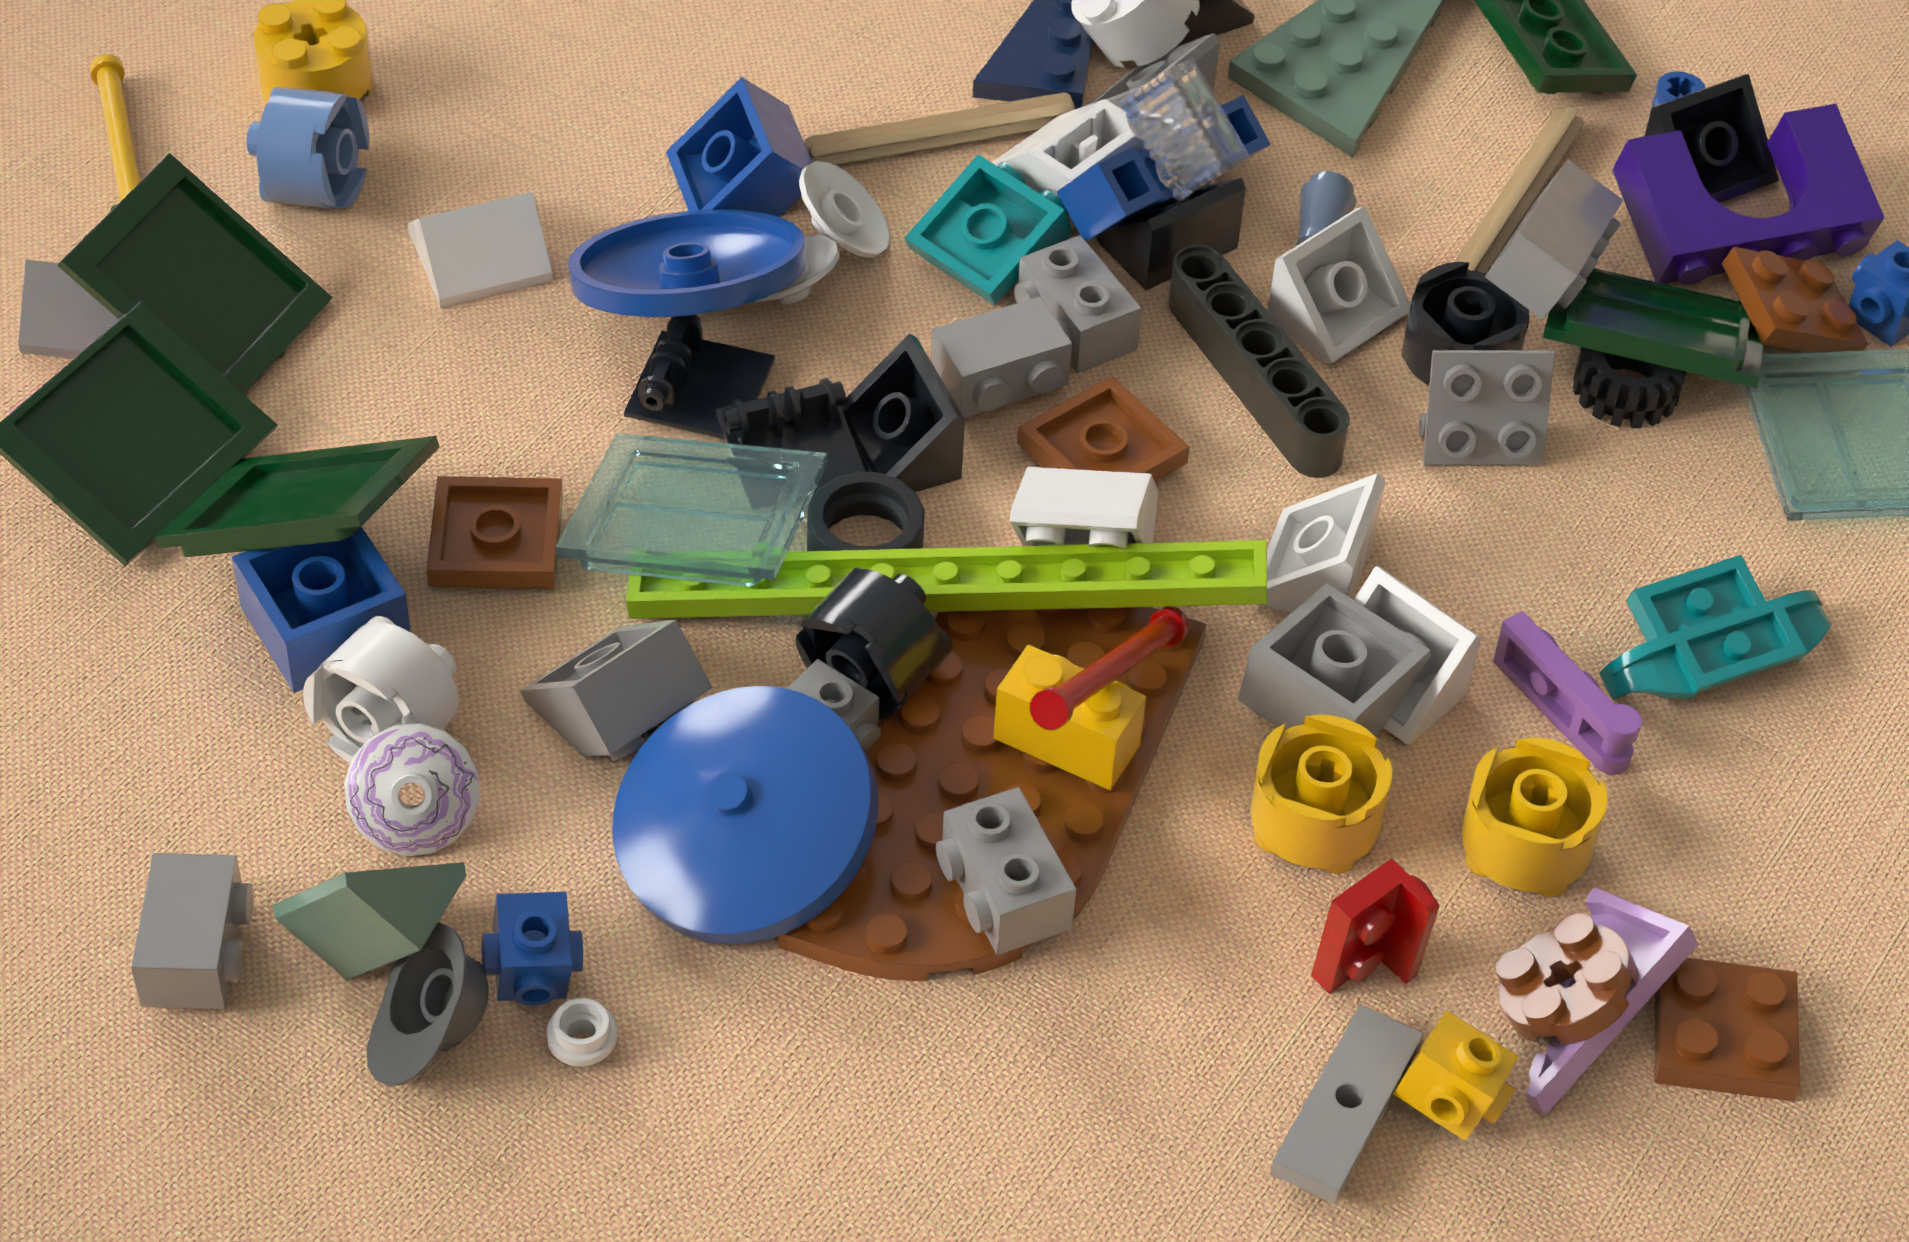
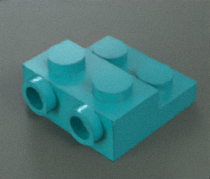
M978 154L904 238L910 250L995 306L1019 279L1020 257L1066 241L1073 234L1067 217L1068 212L1060 198L1048 190L1038 193L1027 186L1023 177L1010 165L1000 162L996 166Z

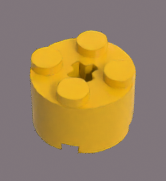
M294 0L284 4H269L259 10L253 41L261 94L265 104L269 101L271 91L275 87L339 92L347 94V97H356L358 100L366 91L368 95L373 88L366 24L358 12L346 5V0Z
M1317 714L1305 716L1304 724L1285 729V723L1274 729L1267 736L1261 747L1250 807L1251 821L1255 830L1254 839L1262 850L1275 853L1296 865L1324 869L1335 874L1346 873L1355 866L1356 860L1362 858L1372 849L1379 838L1392 782V765L1389 757L1387 756L1385 760L1382 753L1376 747L1377 738L1362 725L1333 715Z
M1540 737L1517 739L1515 747L1497 752V746L1487 752L1476 767L1461 829L1462 842L1466 851L1465 861L1473 873L1489 877L1506 887L1520 891L1537 892L1546 897L1559 896L1566 892L1569 884L1578 879L1590 864L1608 804L1607 788L1603 779L1599 784L1596 777L1589 770L1590 761L1573 747Z

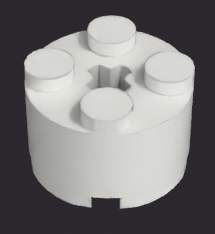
M1072 0V12L1075 18L1108 60L1119 67H1124L1122 61L1133 60L1137 66L1146 65L1169 53L1189 32L1184 23L1191 10L1197 16L1200 7L1199 0Z
M375 616L350 636L307 678L303 689L305 709L313 725L322 719L326 727L333 734L326 743L338 756L350 764L352 757L369 737L392 725L422 723L445 730L455 719L459 708L458 691L452 677L457 670L456 662L452 655L438 644L427 645L411 632L396 626L388 618Z

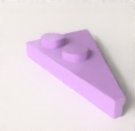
M1596 887L1590 891L1585 904L1591 913V917L1596 925L1606 926L1614 930L1624 940L1638 968L1637 986L1631 979L1630 987L1625 993L1629 1005L1622 1016L1607 1029L1584 1041L1561 1045L1556 1036H1551L1546 1053L1535 1054L1529 1072L1530 1086L1526 1091V1095L1534 1110L1546 1115L1698 946V942L1688 925ZM1572 977L1563 981L1560 985L1566 989L1576 983V981Z

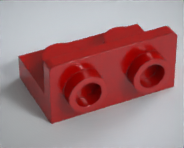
M1391 858L1334 898L1330 905L1311 976L1329 994L1350 979L1356 983L1364 980L1381 962L1405 984L1417 977L1439 911V903L1433 897L1429 887L1420 878L1409 875Z

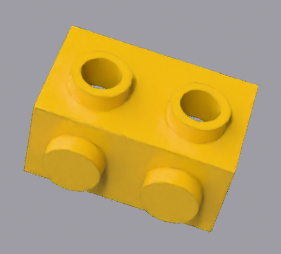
M1028 644L997 688L993 739L1111 791L1140 746L1146 695L1136 692L1126 684L1115 680L1075 708L1070 721L1057 730L1043 729L1034 722L1030 714V702L1033 696L1046 687H1059L1084 670V668L1073 664L1062 656L1049 654Z

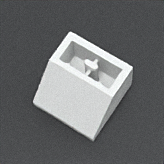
M1107 99L1059 115L992 163L996 166L1000 162L1010 165L1023 177L1026 185L1038 193L1048 190L1060 198L1056 191L1092 167L1136 146L1137 150L1145 147L1147 144L1148 125ZM1068 214L1067 217L1071 225V228H1074L1075 224L1073 223L1070 215Z
M1027 467L1011 508L1010 523L1023 546L1089 544L1088 546L1090 547L1112 545L1126 549L1127 543H1153L1158 490L1152 474Z

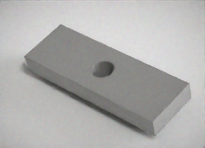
M1360 1004L1274 1157L1270 1174L1332 1204H1336L1393 1099L1395 1089L1417 1054L1424 1033Z

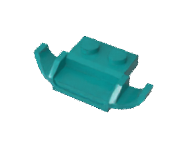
M1738 555L1634 589L1626 599V602L1647 642L1621 654L1608 663L1599 674L1613 700L1624 697L1629 693L1652 694L1662 698L1692 699L1697 694L1792 661L1798 663L1819 644L1832 624L1815 590H1802L1766 601L1742 555Z

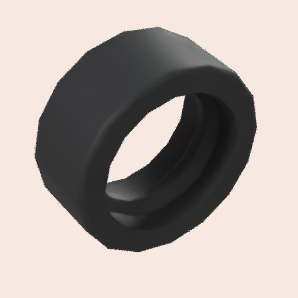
M854 472L835 477L820 487L808 504L807 551L923 548L925 509L915 491L901 480L875 472ZM857 515H869L891 521L902 530V534L888 543L876 546H856L838 539L829 529L842 519Z

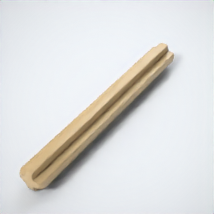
M1064 92L811 135L805 139V145L812 162H829L838 166L1035 132L1059 115L1075 110V106L1070 94Z
M1569 106L1567 110L1556 108L1454 262H1470L1468 270L1488 273L1489 266L1492 267L1582 130L1584 122L1577 116L1579 111L1575 107Z

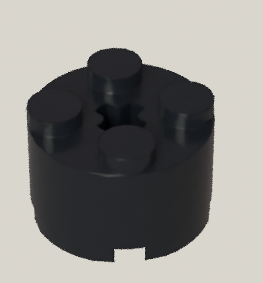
M1451 262L1432 268L1420 277L1412 296L1401 352L1412 373L1427 385H1430L1432 350L1523 351L1529 325V309L1485 278L1486 273L1468 270L1470 262Z
M854 568L828 593L799 625L803 629L796 635V647L807 669L819 659L879 697V719L890 718L897 709L906 703L953 650V644L948 635L940 629L934 617L923 605L926 601V595L922 587L915 580L904 574H897L892 579L879 572L861 568Z

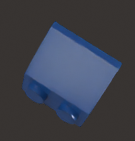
M743 77L666 151L688 211L716 209L745 210L780 217L802 197L799 185L801 172L807 165L813 163L789 105Z

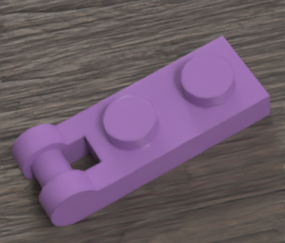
M1523 611L1504 620L1493 663L1598 770L1611 775H1617L1626 771L1634 751L1632 744L1637 740L1642 725V719L1638 711L1625 704H1615L1600 689L1596 680L1589 673L1582 671L1558 647L1553 636L1547 631L1540 629Z

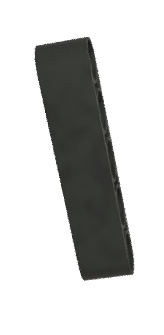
M1190 245L1180 249L1174 256L1168 304L1171 313L1296 471L1314 478L1328 477L1336 473L1342 465L1349 427V413L1345 406L1222 254L1206 245Z

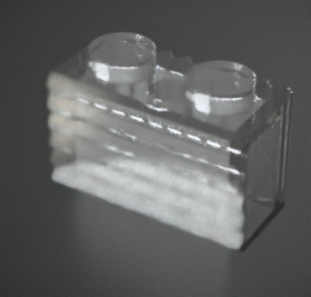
M1193 57L1167 69L1120 101V108L1126 110V118L1131 131L1136 137L1144 141V148L1150 151V158L1156 161L1155 168L1160 181L1173 191V198L1178 201L1206 187L1251 158Z

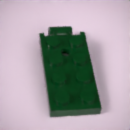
M1474 0L1537 93L1589 92L1601 94L1603 92L1630 91L1637 77L1636 72L1584 0Z

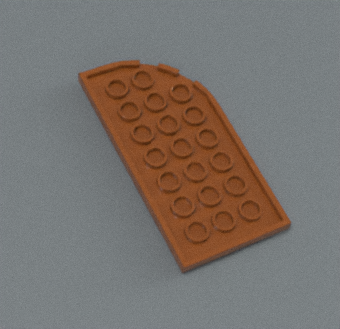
M1153 607L938 612L935 620L940 629L951 639L953 650L906 703L897 709L890 718L884 720L880 728L881 735L872 744L867 754L877 783L878 817L875 833L866 858L851 883L829 907L802 926L778 936V948L858 974L904 981H927L928 973L950 972L971 968L973 975L1022 958L1023 949L1034 943L997 955L985 932L976 933L964 908V893L956 879L952 881L946 879L936 854V843L942 841L944 811L1019 787L1076 887L1074 920L1093 896L1105 872L1203 645L1207 624L1188 618L1189 632L1185 639L1174 646L1161 647L1116 679V681L1126 684L1132 690L1146 695L1140 746L1110 791L993 739L997 688L1028 644L1049 654L1062 656L1073 664L1085 669L1149 625L1151 616L1159 609Z

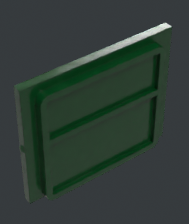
M170 153L118 204L113 205L110 208V212L57 265L119 320L139 302H142L243 394L247 392L276 359L283 357L284 350L333 298Z
M1594 268L1586 278L1587 282L1566 309H1563L1556 303L1549 311L1542 338L1757 388L1761 359L1765 349L1740 301Z
M139 302L0 422V455L126 567L155 540V536L231 467L244 459L274 432L277 424L142 302Z
M437 436L244 458L231 467L155 536L158 548L180 546L184 557H195L344 540L352 536L440 447Z

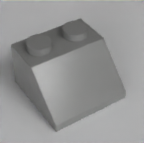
M1325 583L1251 647L1238 701L1277 727L1286 723L1285 729L1304 724L1305 716L1325 714L1354 721L1377 737L1427 662L1431 650L1329 583Z
M669 620L619 626L521 689L520 693L525 702L582 756L609 755L611 760H617L643 746L646 742L643 733L658 723L662 725L673 715L693 704V700L713 687L677 621Z

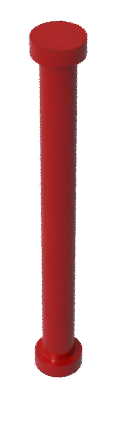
M1174 606L1162 607L1151 616L1149 625L1059 687H1046L1039 691L1030 702V714L1034 722L1046 730L1061 728L1070 721L1075 708L1161 647L1174 646L1181 642L1189 632V621L1185 613Z

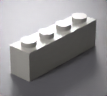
M1568 159L1534 202L1485 278L1542 320L1556 303L1563 309H1566L1587 282L1586 278L1598 263L1597 259L1610 243L1609 239L1621 223L1614 219L1613 216L1623 199Z

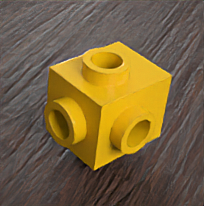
M1446 1010L1418 1050L1393 1095L1466 1141L1481 1118L1494 1124L1508 1104L1516 1088L1506 1083L1505 1080L1519 1056Z

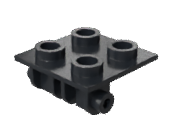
M698 315L671 317L667 324V331L662 330L624 410V417L725 439L715 409L730 406L732 401L740 399L742 403L758 399L774 364L775 355L704 340L701 320Z
M828 378L820 379L817 385L797 390L791 386L785 388L784 393L777 394L776 391H770L767 393V397L743 403L740 399L733 400L730 406L715 409L752 513L812 499L820 487L835 477L854 472H866L841 406L846 405V394L840 381L832 383Z

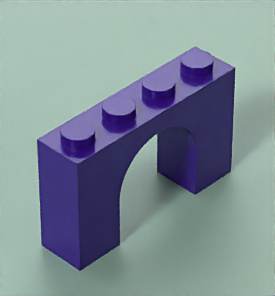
M1837 104L1785 112L1769 138L1767 146L1789 199V211L1774 217L1755 218L1744 216L1727 209L1717 202L1703 186L1681 130L1628 139L1612 172L1655 282L1667 284L1679 281L1680 284L1690 285L1700 282L1708 276L1726 273L1721 263L1733 247L1759 252L1767 250L1780 256L1808 260L1815 256L1836 253L1838 256H1849L1867 247L1870 239L1885 217Z

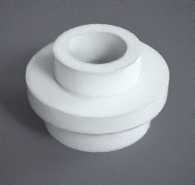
M589 998L571 999L563 1003L549 1020L546 1030L547 1044L551 1053L565 1064L572 1066L593 1065L604 1060L613 1051L617 1042L616 1022L611 1013L599 1002ZM579 1033L592 1035L585 1039L572 1038Z

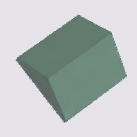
M460 862L346 872L274 904V916L280 924L342 977L349 980L420 951L466 878L465 864Z

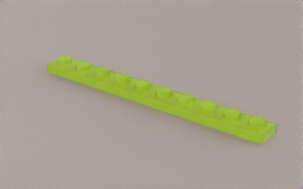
M1266 540L1127 543L1126 549L1112 545L1090 547L1088 546L1089 544L638 555L632 556L625 602L629 619L808 615L854 568H861L879 572L892 579L897 574L909 576L924 590L926 601L923 605L929 612L1268 604Z

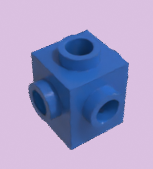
M1896 240L1877 255L1874 253L1868 254L1858 264L1852 276V282L1855 283V287L1849 302V307L1856 315L1857 324L1890 347L1909 334V247Z
M567 892L496 894L492 926L493 933H482L481 954L483 971L486 975H495L497 1001L516 1000L523 1005L536 1006L551 1002L553 999H567L571 972H582L583 969L581 930H569Z

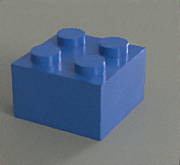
M362 526L352 536L340 541L251 550L232 556L241 609L293 693L303 690L307 678L360 627L366 625L373 617L383 616L391 620L396 626L411 632L406 593Z

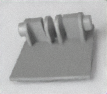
M1432 350L1427 413H1421L1419 418L1420 437H1425L1423 464L1543 465L1555 352Z

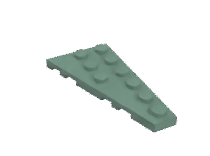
M1317 0L1231 59L1229 62L1228 78L1349 156L1354 157L1360 147L1363 134L1368 127L1371 128L1378 118L1382 103L1388 94L1393 93L1420 49L1423 36L1429 26L1433 27L1439 18L1441 7L1445 0Z

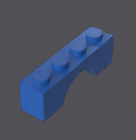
M1242 95L1206 112L1176 131L1139 150L1134 146L1097 164L1056 192L1078 232L1087 242L1230 171L1271 145L1245 96Z

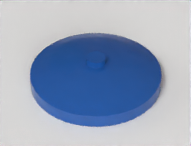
M715 209L668 213L613 227L591 237L578 246L569 258L568 267L573 294L582 303L592 308L628 316L676 317L705 314L738 307L777 293L801 276L807 265L804 235L790 221L754 211Z
M750 686L730 689L707 696L690 704L663 723L639 749L622 779L616 797L612 825L613 845L621 873L637 898L659 921L687 937L709 943L735 945L764 941L788 933L815 918L829 907L844 892L862 866L872 843L878 817V791L873 767L864 748L844 720L831 708L804 693L773 686Z

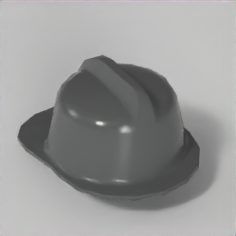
M438 922L420 951L394 961L388 987L373 1023L367 1045V1065L376 1081L389 1087L406 1084L422 1074L439 1052H447L473 1033L484 1016L488 1004L489 991L486 973L483 971L482 964L466 954L463 940L453 927Z

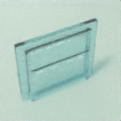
M1909 349L1762 355L1757 388L1745 385L1743 387L1787 521L1909 516Z
M616 433L555 547L557 557L580 559L582 568L593 571L746 587L757 585L762 579L775 580L828 464L827 453Z

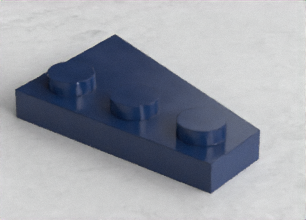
M1033 0L973 80L972 97L1011 102L1065 92L1070 94L1075 109L1081 108L1093 39L1073 15L1072 0Z

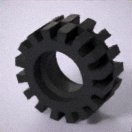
M1581 347L1573 378L1575 380L1573 390L1575 395H1580L1579 403L1584 409L1594 405L1592 416L1600 421L1605 414L1612 416L1610 425L1621 427L1622 420L1628 419L1630 420L1631 428H1641L1643 420L1646 418L1650 426L1660 423L1662 415L1668 418L1673 413L1674 407H1677L1686 371ZM1614 369L1633 370L1644 375L1646 378L1628 377Z

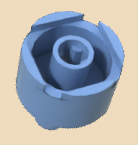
M275 87L271 91L261 121L252 122L247 133V150L251 156L257 157L260 178L259 193L264 202L331 209L349 208L355 202L362 189L367 170L366 168H357L359 149L369 150L368 121L363 105L356 97H347V94L296 88Z

